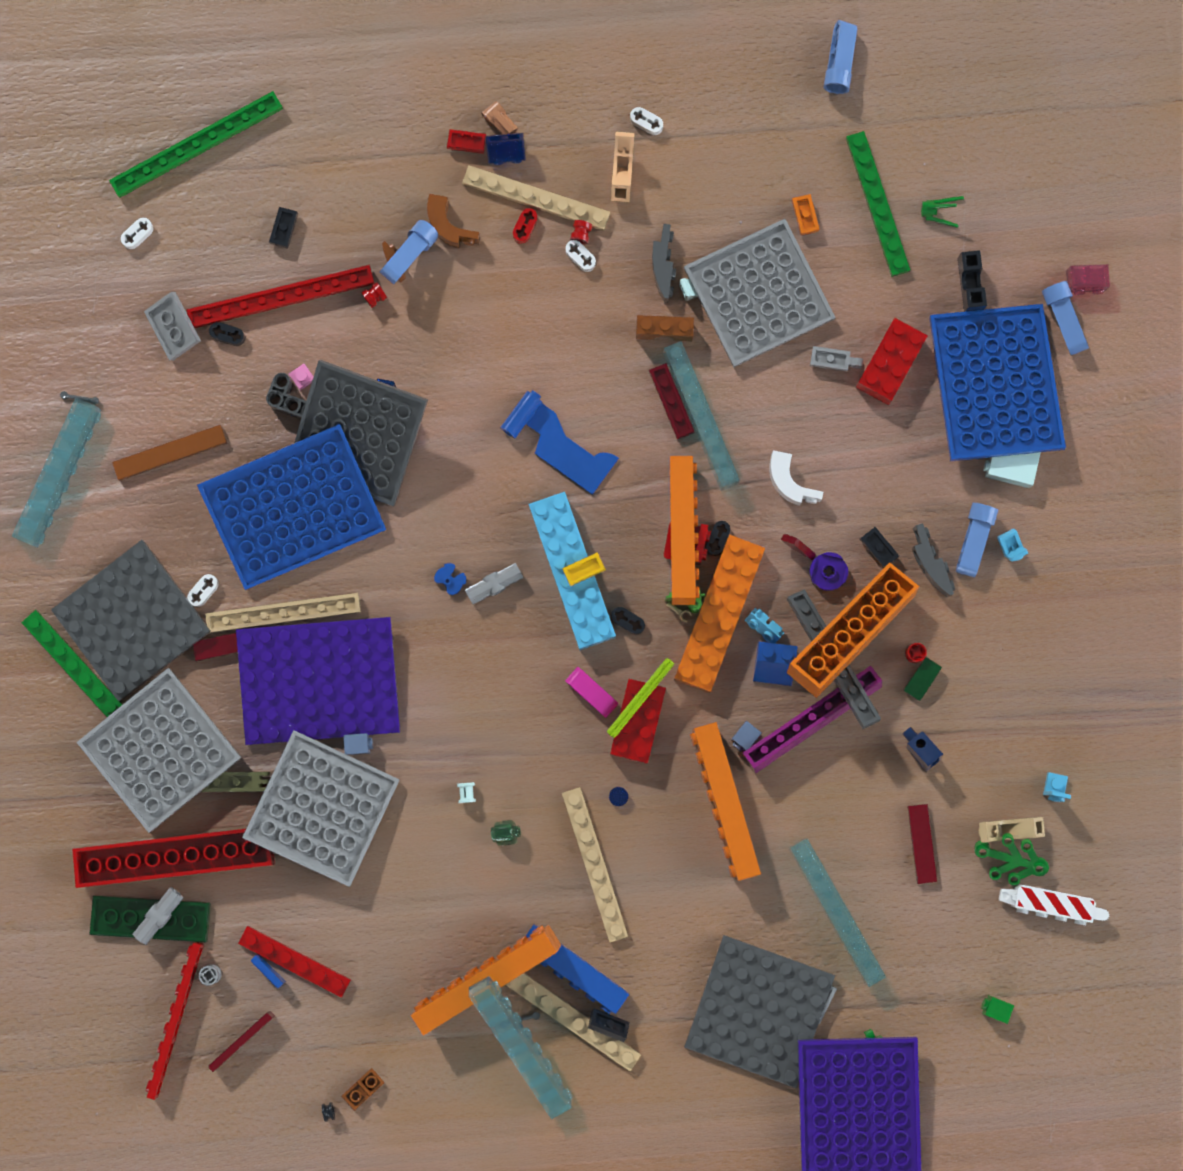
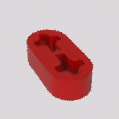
M527 208L522 211L513 229V238L517 243L523 244L529 240L538 220L535 210ZM529 214H532L533 220L530 219L528 224H525V215L529 216ZM525 228L524 235L526 236L518 238L517 232L520 233Z

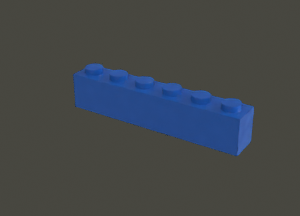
M534 924L526 934L527 938L530 937L533 930L538 928L537 925ZM561 944L557 953L540 963L544 967L548 965L554 969L553 973L559 978H567L570 981L569 985L577 991L582 989L586 992L585 997L592 1002L597 1000L602 1004L601 1008L608 1014H611V1012L616 1014L629 996L626 990L563 944Z

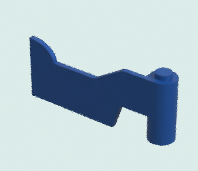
M533 390L531 392L527 391L500 428L514 439H516L525 425L540 434L535 454L593 495L619 458L610 453H598L593 456L566 437L556 413L542 403L540 400L541 396Z

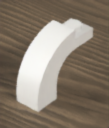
M773 450L769 472L776 491L784 499L795 505L800 506L802 499H806L805 502L811 504L820 502L823 497L822 491L803 488L792 480L789 471L792 454Z

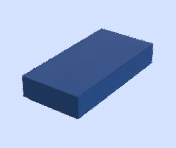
M259 954L251 959V962L276 988L282 987L286 982Z

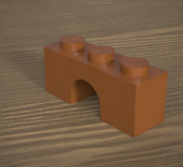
M637 315L636 339L655 340L656 337H670L674 339L673 341L692 342L694 318Z

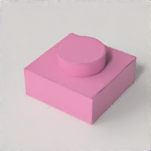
M305 364L289 373L300 391L312 383L313 375Z

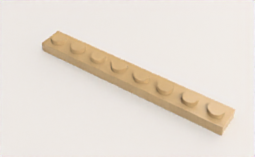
M468 165L462 182L465 186L568 220L587 221L592 224L593 228L602 231L605 230L610 216L609 211Z
M359 593L206 613L205 615L206 624L211 630L210 633L361 613Z
M581 788L564 792L562 795L609 942L626 938L628 934Z
M525 973L506 984L513 991L628 1071L632 1070L640 1058L641 1054L626 1043L589 1029L590 1018Z

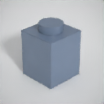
M745 721L731 740L734 742L732 745L740 752L742 750L746 751L757 740L761 732L748 721Z
M367 733L344 735L346 755L370 754V749H373L372 737L369 738Z

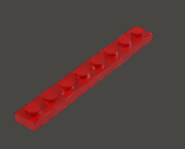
M194 942L187 950L186 956L189 958L187 965L184 964L181 970L183 978L181 984L178 983L175 990L177 998L175 1003L171 1004L169 1010L171 1018L169 1022H166L163 1030L165 1038L164 1041L160 1042L157 1053L160 1054L158 1061L155 1060L151 1072L154 1074L152 1080H149L147 1083L146 1092L148 1094L146 1098L155 1100L159 1097L202 954L203 943Z

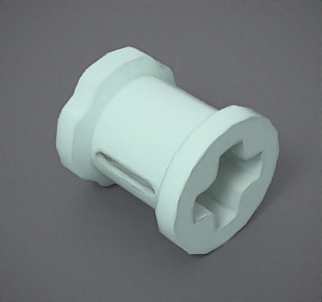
M474 782L457 784V787L460 789L459 803L476 802L473 795Z

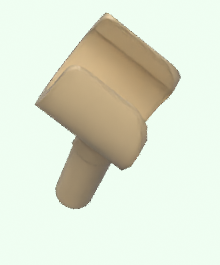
M670 602L666 605L675 611L683 622H688L682 617L684 613L692 616L690 611H682Z

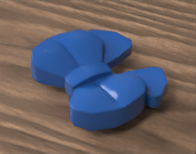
M452 563L444 564V567L440 568L434 576L436 583H444L447 586V593L449 595L459 593L463 584H466L464 573L457 575L455 578L451 576L455 569V565Z

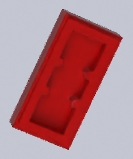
M449 129L447 149L484 154L487 135Z

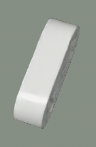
M636 107L631 111L630 121L634 126L651 135H658L662 132L663 121L660 117L641 107ZM642 114V119L635 120V115ZM655 122H657L658 127L652 129V125L650 123L655 124Z
M147 218L138 219L121 235V242L127 249H135L152 234L153 225ZM142 224L147 225L148 229L146 231L141 228ZM127 237H131L134 242H128Z
M571 240L567 243L565 248L567 256L581 270L585 272L592 271L596 265L595 257L579 241ZM571 246H572V247H576V246H577V247H578V248H577V251H578L579 255H578L576 252H572V253H571V252H570V251H571V248H570V247H571ZM582 257H584L586 260L591 259V265L589 266L587 264L584 266V260L582 259Z
M211 574L204 575L189 592L187 597L189 602L195 607L204 605L217 590L219 585L218 579ZM213 579V587L208 586L203 590L207 585L205 581ZM202 591L203 593L200 595L201 601H200V602H198V601L193 602V601H194L193 595H194V594L199 595L200 592Z

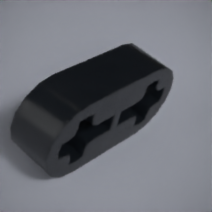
M215 322L209 328L210 335L216 341L233 346H241L245 341V334L237 327ZM220 327V329L223 332H225V334L219 333L218 336H216L214 330H218ZM238 333L241 338L236 339V341L229 336V334L236 335Z
M718 521L712 529L710 540L706 544L707 553L711 556H718L724 548L730 533V525L726 521ZM724 525L727 532H723L721 537H718L719 530L716 528ZM715 540H719L717 547L720 549L712 552L709 545H713Z
M617 607L612 611V621L618 626L635 635H639L644 631L645 622L639 616L623 607ZM621 611H623V616L628 620L625 621L623 619H620L619 621H617V616L615 615V613H620ZM629 621L634 623L639 621L642 628L634 631L633 625Z

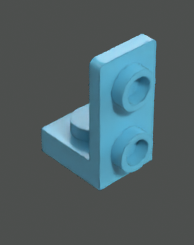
M1047 772L1043 795L1049 796L1048 800L1055 802H1064L1065 799H1071V795L1065 794L1068 776Z

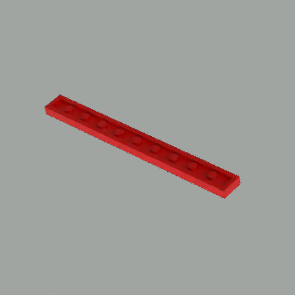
M366 265L186 309L194 328H199L215 322L232 320L374 285L375 283L371 267Z

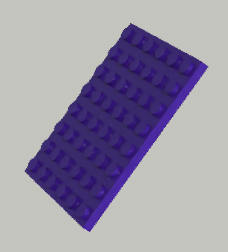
M391 617L236 629L245 745L288 742L293 731H297L312 739L344 737V735L365 733L368 735L400 733Z
M882 1037L798 1040L801 1171H921L918 1038Z

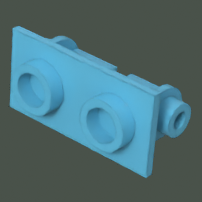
M754 608L744 621L752 629L760 633L767 642L776 643L785 633L782 631L783 628L773 620L768 625L766 621L770 617L761 609Z

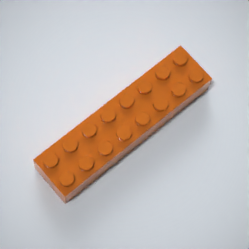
M729 534L674 680L708 693L711 692L765 551L764 547Z
M889 562L790 663L787 674L817 698L915 597L920 586Z
M717 722L694 728L690 738L693 746L697 745L698 752L695 755L698 764H702L704 769L701 775L703 782L708 783L709 790H706L709 802L713 801L715 809H712L714 820H718L720 828H717L719 837L725 841L726 846L723 847L725 857L729 858L731 865L728 866L730 875L733 878L735 877L737 881L761 875Z
M543 925L532 931L533 933L530 934L529 938L526 935L516 941L513 948L507 946L499 952L500 954L497 955V958L494 959L493 956L488 958L479 969L477 966L472 968L463 976V979L461 977L456 978L450 982L447 989L442 987L434 992V995L430 997L431 999L426 997L418 1002V1005L414 1007L415 1011L411 1014V1017L422 1035L424 1036L557 953L561 943L549 925L545 928Z

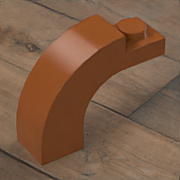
M429 194L427 203L430 224L438 233V238L455 248L460 247V242L469 246L479 245V232L456 228L447 220L448 197Z

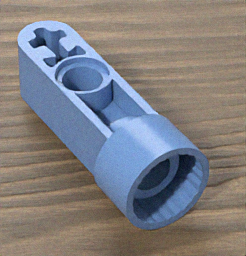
M841 20L836 22L833 29L828 68L825 73L823 86L826 91L835 94H844L850 90L851 68L857 35V25Z
M424 220L417 221L408 232V239L380 270V273L392 284H395L420 253L429 250L438 239L436 229Z
M1067 281L1054 284L1042 290L1047 306H1051L1070 355L1089 349L1070 300L1073 295Z
M972 503L968 516L970 522L956 566V573L975 578L990 528L995 524L998 509L980 503Z

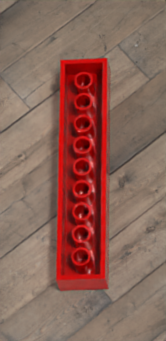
M246 829L72 849L76 888L275 865L274 852L243 839L242 837Z

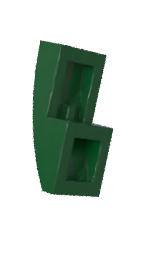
M925 657L904 688V691L921 701L942 666Z

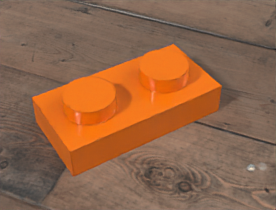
M811 194L792 198L800 235L819 232L820 228Z

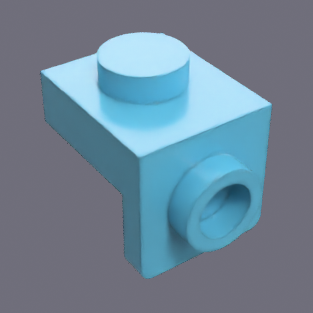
M1014 528L997 536L1004 556L1010 561H1018L1028 554L1027 549L1021 543L1017 530Z

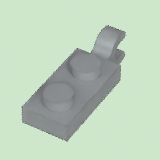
M813 346L810 366L847 372L849 366L861 369L863 359L850 357V351Z

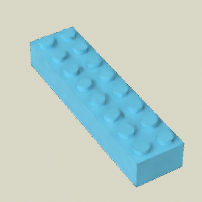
M562 492L530 503L529 508L579 650L616 638L595 576L570 587L562 568L588 557L566 493Z

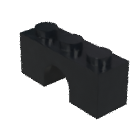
M980 250L961 252L957 260L964 312L984 310L987 306L985 287L981 286L980 279L981 270L983 269Z

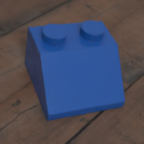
M759 641L757 643L753 681L792 686L793 678L787 674L790 663L797 657L798 646Z

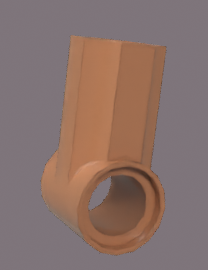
M497 101L493 102L481 113L487 123L494 126L506 140L514 136L518 131V127L506 115L504 108Z

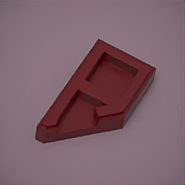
M788 534L782 536L781 540L791 549L810 560L815 558V552L798 538Z

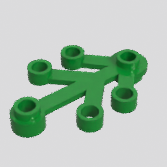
M1010 833L1002 836V844L1008 847L1011 854L991 849L988 842L981 843V840L974 845L975 854L978 857L985 858L989 856L1007 862L998 867L990 868L989 876L992 880L1000 879L1001 874L1019 866L1026 867L1017 873L1011 872L1008 875L1009 884L1016 886L1025 877L1032 874L1044 876L1049 871L1048 862L1037 856L1033 849L1032 841L1029 839L1021 841V849L1028 854L1030 860L1022 857L1014 843L1013 835ZM1006 838H1010V839H1011L1010 842H1006V841H1004V840H1005ZM1025 844H1030L1028 848L1024 847ZM981 849L986 850V852H983V853H981V852H979V851H980ZM996 871L998 874L993 875L992 872ZM1016 877L1017 880L1012 881L1011 878Z

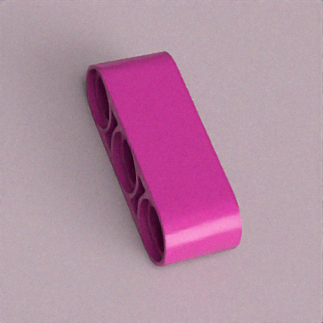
M578 666L565 680L568 685L605 718L619 704Z

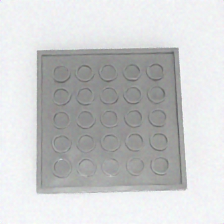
M786 219L684 266V270L733 368L836 318Z
M167 668L77 742L148 833L155 830L242 758L170 668Z
M293 731L242 838L350 887L398 785L399 779L297 731Z

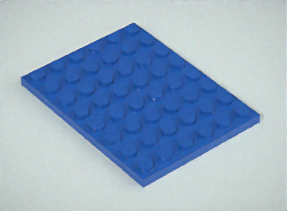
M1043 304L930 315L929 320L950 461L1065 450V438Z
M340 424L197 484L245 590L386 530Z

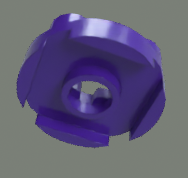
M826 552L818 555L810 565L809 575L811 582L817 588L824 591L836 590L847 580V564L836 553ZM831 567V571H834V574L827 577L823 570Z

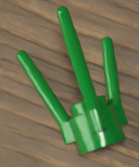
M964 196L922 201L921 217H926V221H935L958 228V224L933 217V215H937L938 208L957 207L956 203H940L963 200Z

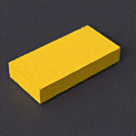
M598 552L562 568L570 587L606 571Z

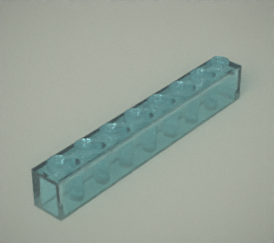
M682 341L665 347L663 350L664 357L720 491L737 485L740 479Z
M75 398L12 537L37 548L39 544L43 543L45 539L44 533L53 522L52 516L54 511L60 507V498L69 487L68 481L71 475H74L77 470L76 464L78 459L84 455L85 444L87 440L91 439L93 435L92 429L101 418V410L97 406Z
M804 838L788 847L864 983L870 987L886 978L809 840Z
M488 976L470 986V999L550 1118L553 1119L571 1109L573 1096L570 1090L563 1087L560 1075L553 1072L550 1060L543 1057L540 1045L533 1042L530 1030L527 1027H523L520 1015L517 1012H513L511 1002L507 996L503 997L498 982H493L491 977Z

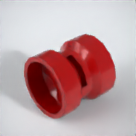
M575 220L573 225L575 230L571 233L570 240H577L581 244H588V233L592 230V224L584 220Z
M378 283L372 285L370 290L361 292L371 308L375 307L377 302L387 299L386 294Z
M921 643L911 644L905 650V657L911 663H918L924 660L927 655L926 647Z

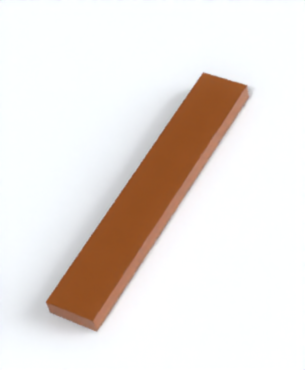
M217 425L112 462L117 479L121 481L227 444V440L222 426Z

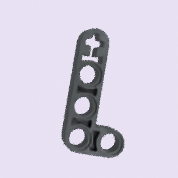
M276 374L266 396L267 403L273 410L301 420L306 401L290 395L293 383L287 374ZM286 379L287 384L284 387H280L279 382ZM274 397L281 398L278 404H272ZM297 403L298 408L295 411H290V405Z

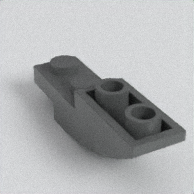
M663 224L661 242L653 241L652 252L654 279L664 303H668V299L673 297L674 287L670 286L671 279L675 280L676 268H673V262H670L671 249H668V243L673 241L674 231H670V224Z
M923 523L916 525L913 531L918 545L911 549L920 569L939 592L946 597L954 595L955 586L953 581L949 580L947 562H943V558L934 559L936 552L933 545L930 546L928 528L924 527Z

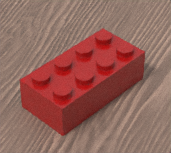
M894 318L856 388L889 405L928 335Z
M628 679L620 714L645 685V682ZM657 686L614 738L610 755L648 764L666 687Z

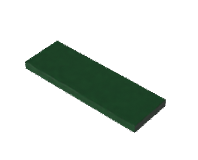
M93 895L89 935L135 938L132 934L146 918L145 915L155 903H158L160 899ZM181 901L171 913L172 916L161 929L159 928L152 939L206 943L208 940L211 903Z

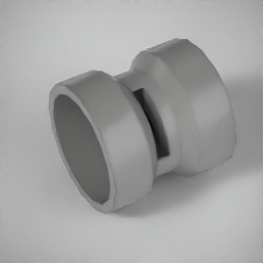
M215 964L207 965L199 972V980L204 985L215 984L222 976L221 969Z

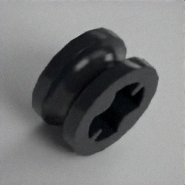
M329 1102V1105L322 1104V1114L325 1122H328V1119L335 1120L336 1118L332 1102Z

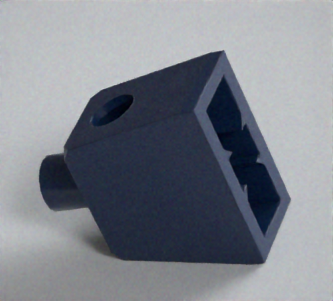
M910 727L903 732V736L909 741L906 748L926 772L941 761L943 753L923 731L917 734ZM922 744L923 748H918L916 745Z

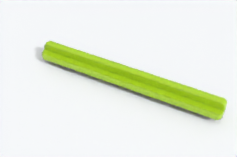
M666 658L610 726L607 733L611 737L615 738L671 670L674 663L670 659Z

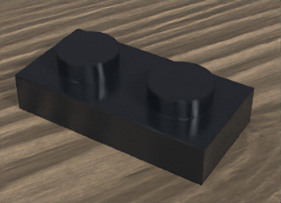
M279 207L269 240L270 244L288 249L298 217L297 211Z
M876 527L859 539L883 568L889 562L892 563L899 557L898 553Z
M594 1008L591 1011L588 1028L624 1042L627 1039L630 1022Z

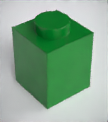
M988 995L987 998H984L981 1009L983 1010L982 1014L1008 1024L1015 1005Z

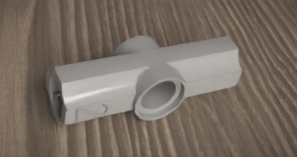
M514 563L499 572L496 571L482 579L483 581L469 587L465 591L474 605L489 596L499 594L507 586L522 579L523 576L517 564Z
M170 887L159 902L149 909L145 915L146 918L132 935L138 941L147 945L159 928L161 929L172 916L171 913L177 908L184 897L177 890Z

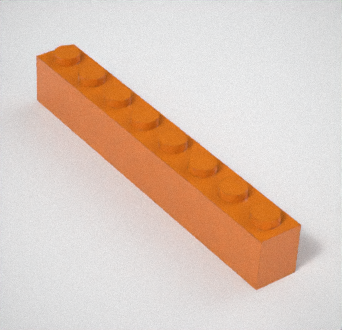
M670 456L672 605H695L696 598H699V586H696L695 580H699V568H695V562H699V551L695 550V544H698V533H694V527L698 526V515H694V509L698 508V499L694 497V491H697V480H693V474H697V463H693V456Z

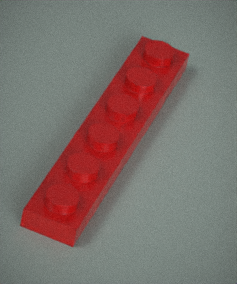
M250 926L246 927L238 942L241 946L341 998L352 980Z

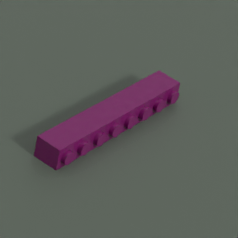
M871 665L856 675L867 696L882 688V680ZM839 688L743 752L744 759L755 774L851 709Z

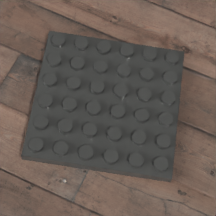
M320 359L317 363L294 443L340 424L373 499L394 506L428 399Z
M144 540L139 541L51 609L118 701L126 698L211 631Z
M723 934L684 1048L796 1088L799 1082L798 1040L814 1038L835 975Z

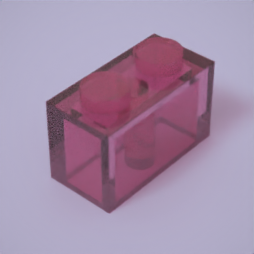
M1108 264L1070 266L1066 271L1067 283L1071 293H1074V295H1083L1085 292H1092L1095 295L1103 294L1110 287Z

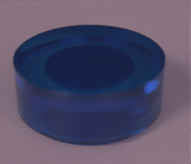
M615 787L609 793V800L615 806H623L628 801V793L622 787Z

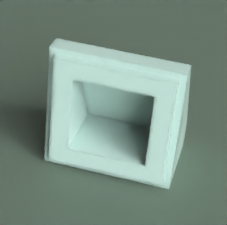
M681 279L679 286L685 301L697 298L698 296L690 279Z

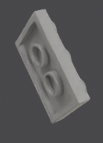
M170 292L144 311L169 360L174 361L201 341L176 292Z

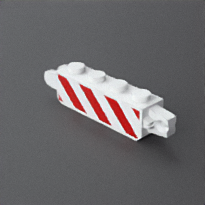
M1020 884L1014 887V889H1000L999 901L1017 908L1016 912L1028 914L1029 910L1035 911L1036 916L1045 918L1048 917V914L1055 915V920L1067 922V918L1075 919V924L1085 926L1087 922L1093 923V919L1105 921L1109 917L1108 911L1096 908V903L1091 898Z

